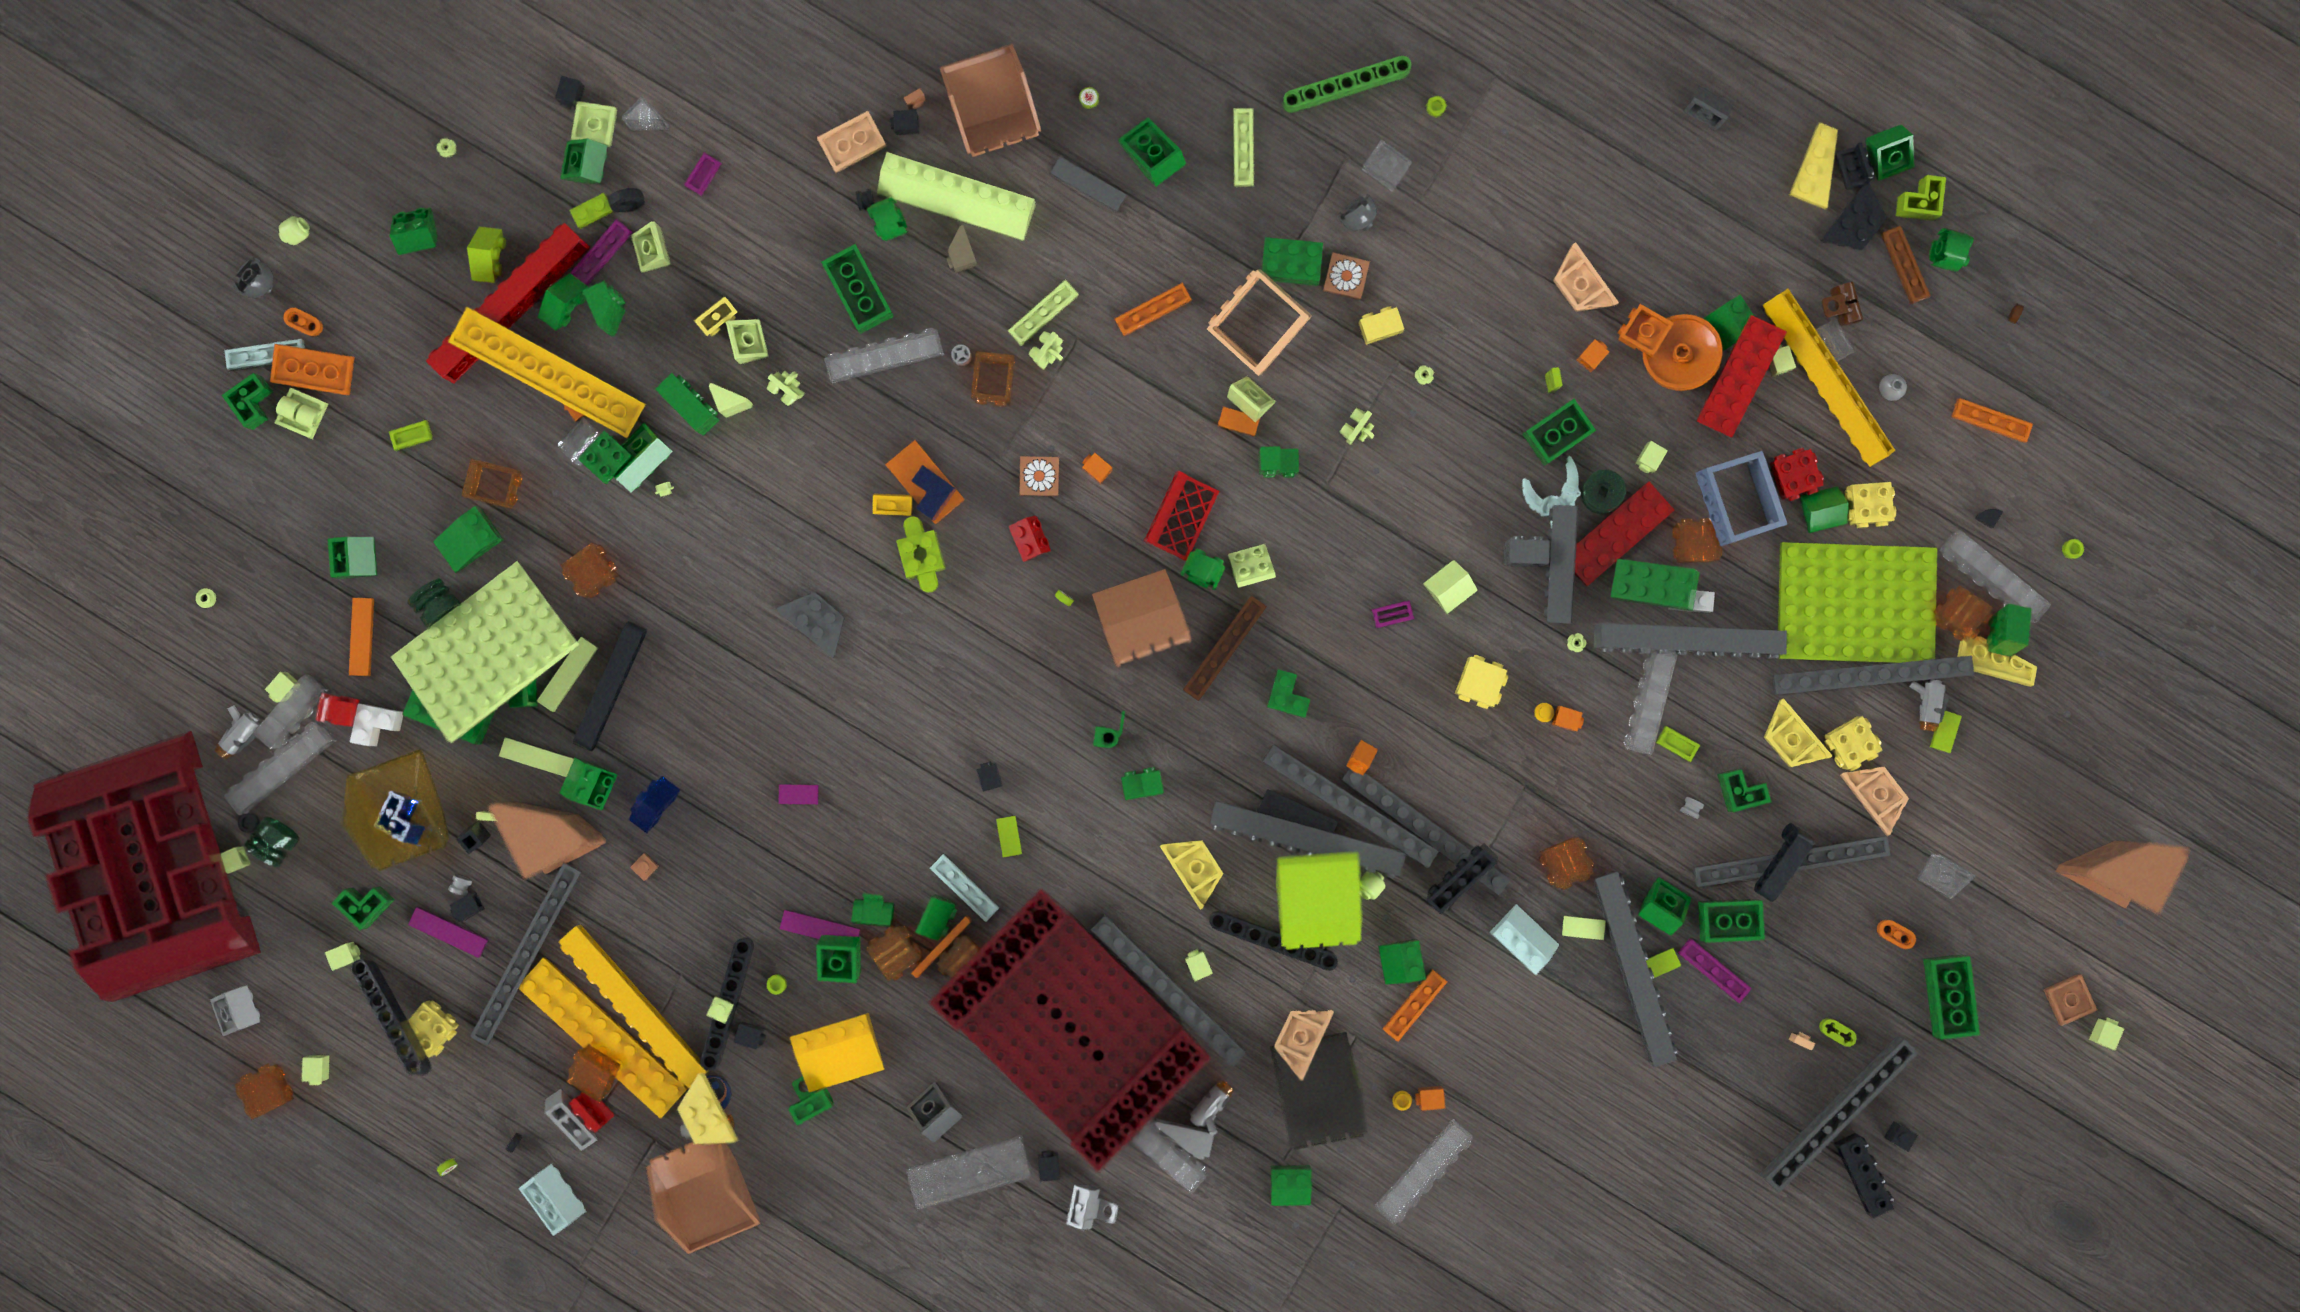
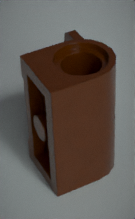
M1854 282L1832 288L1830 290L1832 296L1821 301L1825 316L1832 317L1838 315L1840 327L1859 323L1863 320ZM1830 301H1834L1835 303V312H1832L1828 309V303Z

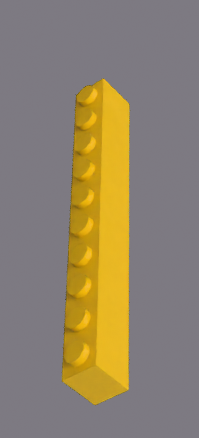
M1786 289L1763 304L1766 315L1773 320L1775 326L1787 331L1784 337L1787 346L1796 355L1798 363L1806 370L1810 381L1814 382L1818 388L1819 395L1828 403L1830 411L1840 421L1841 428L1847 432L1851 443L1861 453L1863 461L1871 467L1891 455L1895 448L1790 290Z
M581 924L575 926L559 941L561 950L566 955L570 954L574 959L573 963L575 966L586 972L587 979L600 988L599 992L604 998L611 1000L615 1011L619 1014L622 1013L626 1017L625 1021L631 1028L635 1027L639 1032L638 1036L640 1039L651 1045L652 1052L665 1061L664 1065L670 1072H675L681 1085L690 1088L698 1074H706L708 1072L701 1067V1059Z

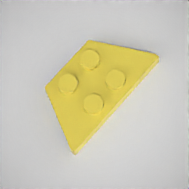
M1780 699L1764 738L1789 767L1831 758L1833 755L1785 699Z
M1202 840L1160 845L1162 851L1201 910L1223 875L1217 862Z
M698 1074L678 1107V1111L694 1143L736 1142L738 1139L705 1074Z

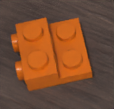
M1640 304L1637 309L1633 308L1628 316L1630 319L1628 324L1621 326L1617 333L1620 335L1618 340L1633 349L1637 348L1653 357L1674 323Z

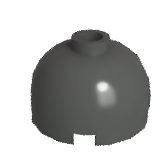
M1366 194V198L1362 195L1345 207L1347 211L1344 214L1340 212L1337 216L1347 229L1351 231L1363 229V231H1366L1373 226L1372 221L1376 218L1377 207L1371 196Z
M254 258L255 261H246L240 267L236 274L239 277L238 281L233 283L234 289L248 298H259L268 294L273 288V273L271 269L257 258Z

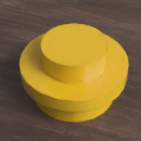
M1541 703L1535 708L1534 714L1538 721L1548 722L1554 717V709L1548 703Z
M1398 1091L1393 1095L1392 1103L1396 1109L1404 1111L1410 1108L1412 1097L1406 1091Z

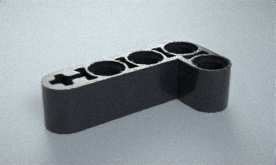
M1789 823L1783 829L1781 837L1785 842L1754 887V892L1770 902L1775 901L1815 843V839L1792 823Z

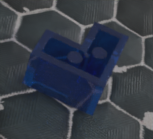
M922 465L911 480L916 486L926 492L916 509L932 521H935L956 489Z
M663 776L657 781L653 780L647 787L648 790L646 792H640L635 799L637 802L630 809L632 813L628 820L646 834L659 822L663 812L676 800L680 792L678 787Z
M390 791L374 827L403 843L417 845L425 829V826L411 819L419 801L405 793Z

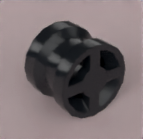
M871 188L865 192L856 191V199L860 211L864 210L865 207L875 204Z

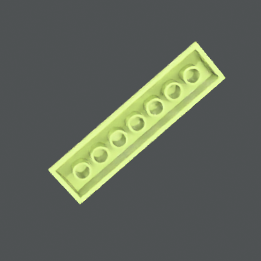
M886 152L880 171L878 195L887 198L893 196L897 201L1024 241L1035 207V200L1033 198Z

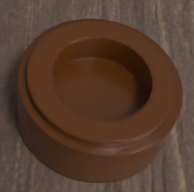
M2018 303L2015 304L2009 314L2008 321L2016 324L2024 306Z

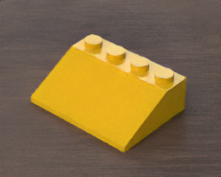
M869 1013L790 1037L796 1060L809 1092L885 1070Z

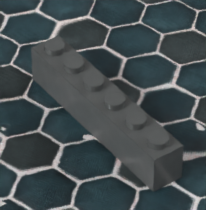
M1553 505V509L1549 510V521H1552V529L1549 528L1548 540H1551V548H1549L1550 567L1546 568V579H1549V587L1545 588V598L1548 599V606L1544 607V618H1547V622L1572 623L1579 506Z

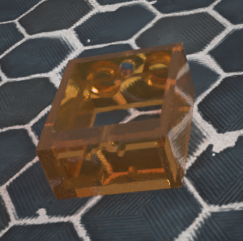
M976 351L971 399L976 404L987 405V402H993L995 406L1006 407V404H1011L1015 355ZM980 363L1008 365L1005 396L977 393Z
M471 459L461 496L512 509L513 505H516L518 498L516 494L517 488L522 483L521 472ZM483 468L512 475L505 502L476 495Z

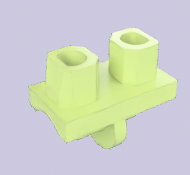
M1044 331L1039 338V341L1044 344L1042 348L1033 347L1029 352V355L1034 359L1033 361L1040 368L1045 369L1047 364H1052L1055 359L1059 361L1063 359L1059 354L1063 349L1060 346L1063 340L1054 332L1048 333Z
M784 371L782 375L776 372L768 377L770 382L766 389L773 394H777L780 389L783 390L785 394L781 401L787 406L793 404L805 394L797 388L800 382L796 380L798 374L795 371L791 374Z
M1358 408L1354 410L1350 418L1358 423L1356 428L1354 429L1345 423L1340 430V433L1347 438V443L1351 445L1359 432L1362 433L1359 437V440L1364 442L1366 437L1370 439L1374 437V434L1371 432L1374 426L1371 423L1366 428L1363 427L1372 415L1371 412L1367 410L1365 413Z

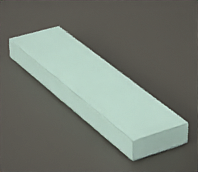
M296 339L225 350L227 369L235 370L272 364L274 344L305 348L304 340Z
M943 854L930 867L985 922L1000 908L946 855Z

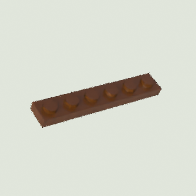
M1250 596L1183 691L1197 701L1201 699L1267 606L1253 596Z

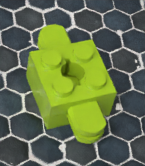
M909 517L903 524L906 538L896 540L907 579L917 577L920 588L924 592L932 593L938 588L936 572L946 569L937 534L934 530L925 532L922 521L919 518Z

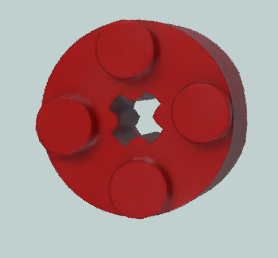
M322 693L319 698L315 720L352 727L357 706L361 704L360 699Z

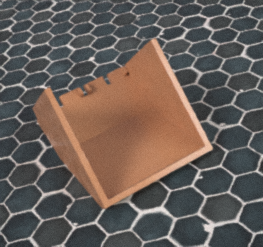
M1013 44L939 67L967 154L971 153L972 157L984 154V149L986 148L990 152L1003 148V143L1005 142L1007 146L1021 142V137L1025 136L1026 140L1039 136L1038 132L1041 131V127L1025 73Z
M1166 569L1092 594L1117 668L1121 667L1120 664L1133 660L1131 655L1133 651H1135L1136 657L1139 658L1152 653L1151 645H1154L1156 652L1171 647L1169 642L1171 638L1174 645L1183 642L1191 643L1192 639Z
M521 802L497 803L488 807L524 879L542 870L546 875L561 867L564 862L569 863L606 843V839L602 834L578 814Z
M2113 841L2059 864L2055 872L2123 908H2127L2130 900H2133L2159 914L2188 859L2186 855L2189 853V850L2186 847Z
M691 1142L684 1145L685 1151H683L682 1147L667 1152L666 1156L668 1158L666 1159L664 1155H660L649 1160L650 1165L647 1166V1173L656 1221L687 1254L761 1224L738 1163L727 1143L695 1144Z

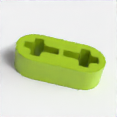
M1825 1018L1820 1022V1031L1837 1043L1846 1047L1856 1043L1855 1032L1836 1020ZM1832 1023L1831 1026L1835 1028L1836 1031H1827V1028L1825 1027L1826 1024ZM1842 1032L1846 1035L1848 1034L1850 1040L1844 1041V1038L1840 1036V1033Z

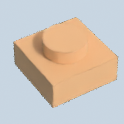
M1801 1032L1798 1035L1791 1033L1789 1037L1790 1041L1809 1050H1812L1815 1043L1809 1041V1036Z

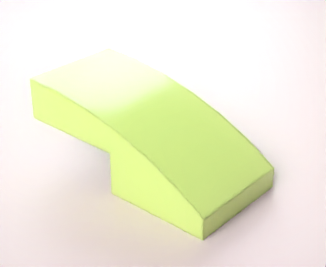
M1564 916L1562 935L1604 940L1606 920Z

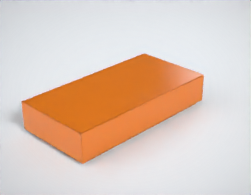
M1223 407L1218 426L1255 437L1260 419L1255 423L1245 413Z

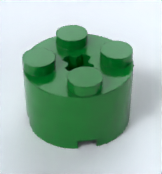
M893 196L872 204L867 208L870 218H874L876 223L874 230L883 241H889L908 233L903 213L900 208L895 207L894 204L897 201Z
M1946 228L1941 229L1937 234L1940 237L1938 240L1933 241L1930 249L1929 259L1933 262L1931 265L1957 272L1962 266L1966 267L1970 260L1968 253L1974 239L1967 233Z
M1195 549L1194 552L1189 553L1180 574L1181 576L1186 574L1188 576L1187 580L1204 588H1208L1210 585L1213 586L1212 590H1216L1225 570L1224 561L1218 557H1213L1212 559L1206 556V552Z

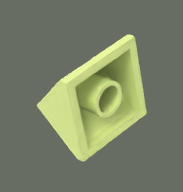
M655 222L648 223L631 235L641 272L670 265L661 228Z
M759 319L726 321L734 358L739 364L768 357Z
M1248 376L1231 384L1227 398L1255 423L1276 402Z
M710 383L709 388L718 411L726 418L752 408L753 403L747 398Z
M1455 560L1451 561L1423 583L1446 614L1477 591L1470 575Z

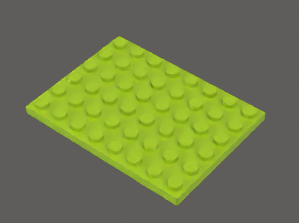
M1780 543L1778 631H1787V654L1779 655V659L1883 663L1935 659L1937 548Z

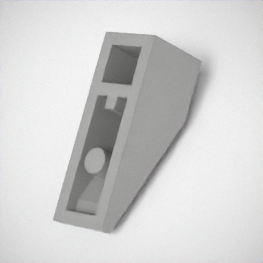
M560 1089L545 1099V1113L582 1151L596 1142L597 1137L593 1131H590L584 1125L585 1121L581 1116H576L572 1112L571 1105L569 1104L572 1100Z
M1156 1118V1126L1187 1152L1193 1154L1194 1158H1209L1214 1135H1210L1208 1130Z

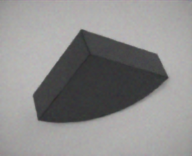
M1988 509L1979 513L1975 519L1992 529L2003 511Z

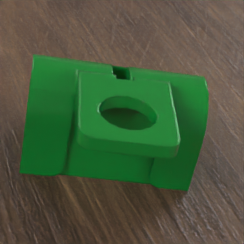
M1122 710L1119 731L1096 726L1093 746L1112 748L1117 745L1123 731L1125 711ZM1106 733L1114 735L1113 743L1107 744L1104 742L1103 737Z
M863 894L862 897L864 899L854 900L851 919L853 924L892 928L894 903L884 902L883 896Z
M803 1076L792 1082V1086L800 1101L788 1108L797 1126L834 1105L832 1096L826 1087L819 1091L809 1092L808 1090L802 1092L799 1089V1083L805 1081Z

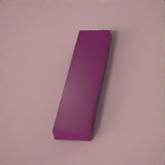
M616 219L570 274L588 285L633 232Z
M416 907L408 923L409 926L478 958L481 957L489 940L420 907Z
M784 910L780 925L781 930L820 939L821 935L859 937L861 930L860 928L789 910Z
M1689 938L1679 950L1678 954L1737 1003L1740 1004L1752 989L1693 939Z

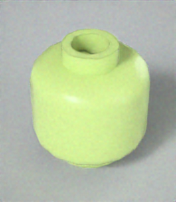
M291 216L279 225V237L285 243L297 245L309 236V225L303 218Z
M1366 871L1360 878V896L1365 900L1376 899L1386 887L1383 875L1378 871H1375V873Z

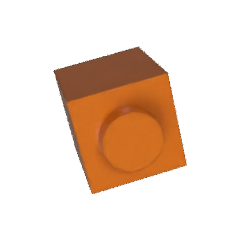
M1594 339L1576 360L1588 371L1592 372L1609 351L1602 341Z
M1096 453L1092 456L1089 454L1082 462L1084 464L1082 469L1099 484L1113 470Z
M1557 706L1551 725L1570 731H1578V728L1581 729L1584 722L1583 713L1563 706Z
M1361 740L1355 747L1346 766L1353 772L1363 776L1370 767L1378 749Z
M1442 1086L1418 1088V1093H1415L1416 1105H1419L1421 1110L1445 1109L1444 1089Z

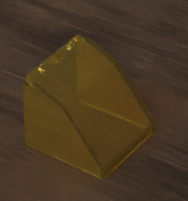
M421 749L347 776L342 825L372 869L377 867V870L381 871L392 867V861L394 860L395 865L411 860V854L413 858L430 853L429 847H432V851L446 847V841L449 840L445 812Z

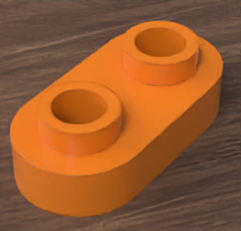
M289 308L284 313V322L288 326L308 336H318L323 330V324L319 319L297 308ZM298 316V321L294 322V317ZM315 324L316 328L311 330V326Z
M1885 919L1877 925L1878 935L1899 948L1910 949L1916 943V937L1912 931L1892 920ZM1885 926L1889 927V931L1887 933L1884 932ZM1905 935L1906 941L1902 942L1901 937Z

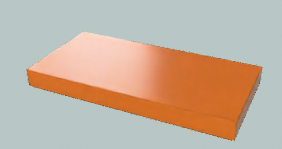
M274 344L270 382L350 395L355 357Z
M915 440L885 464L908 493L913 495V499L934 524L938 523L965 500Z

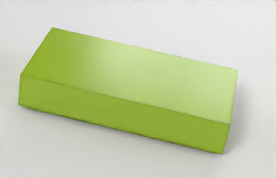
M1558 367L1551 368L1545 374L1548 394L1554 393L1562 387L1563 384Z
M426 420L389 431L395 451L433 440L428 421Z
M1945 711L1942 722L1936 725L1930 747L1951 753L1962 716Z
M1668 726L1664 727L1656 741L1660 746L1688 762L1692 761L1700 747L1696 742Z
M1016 816L996 819L1003 858L1022 854Z
M1674 948L1654 955L1646 961L1648 968L1652 969L1654 978L1681 966Z

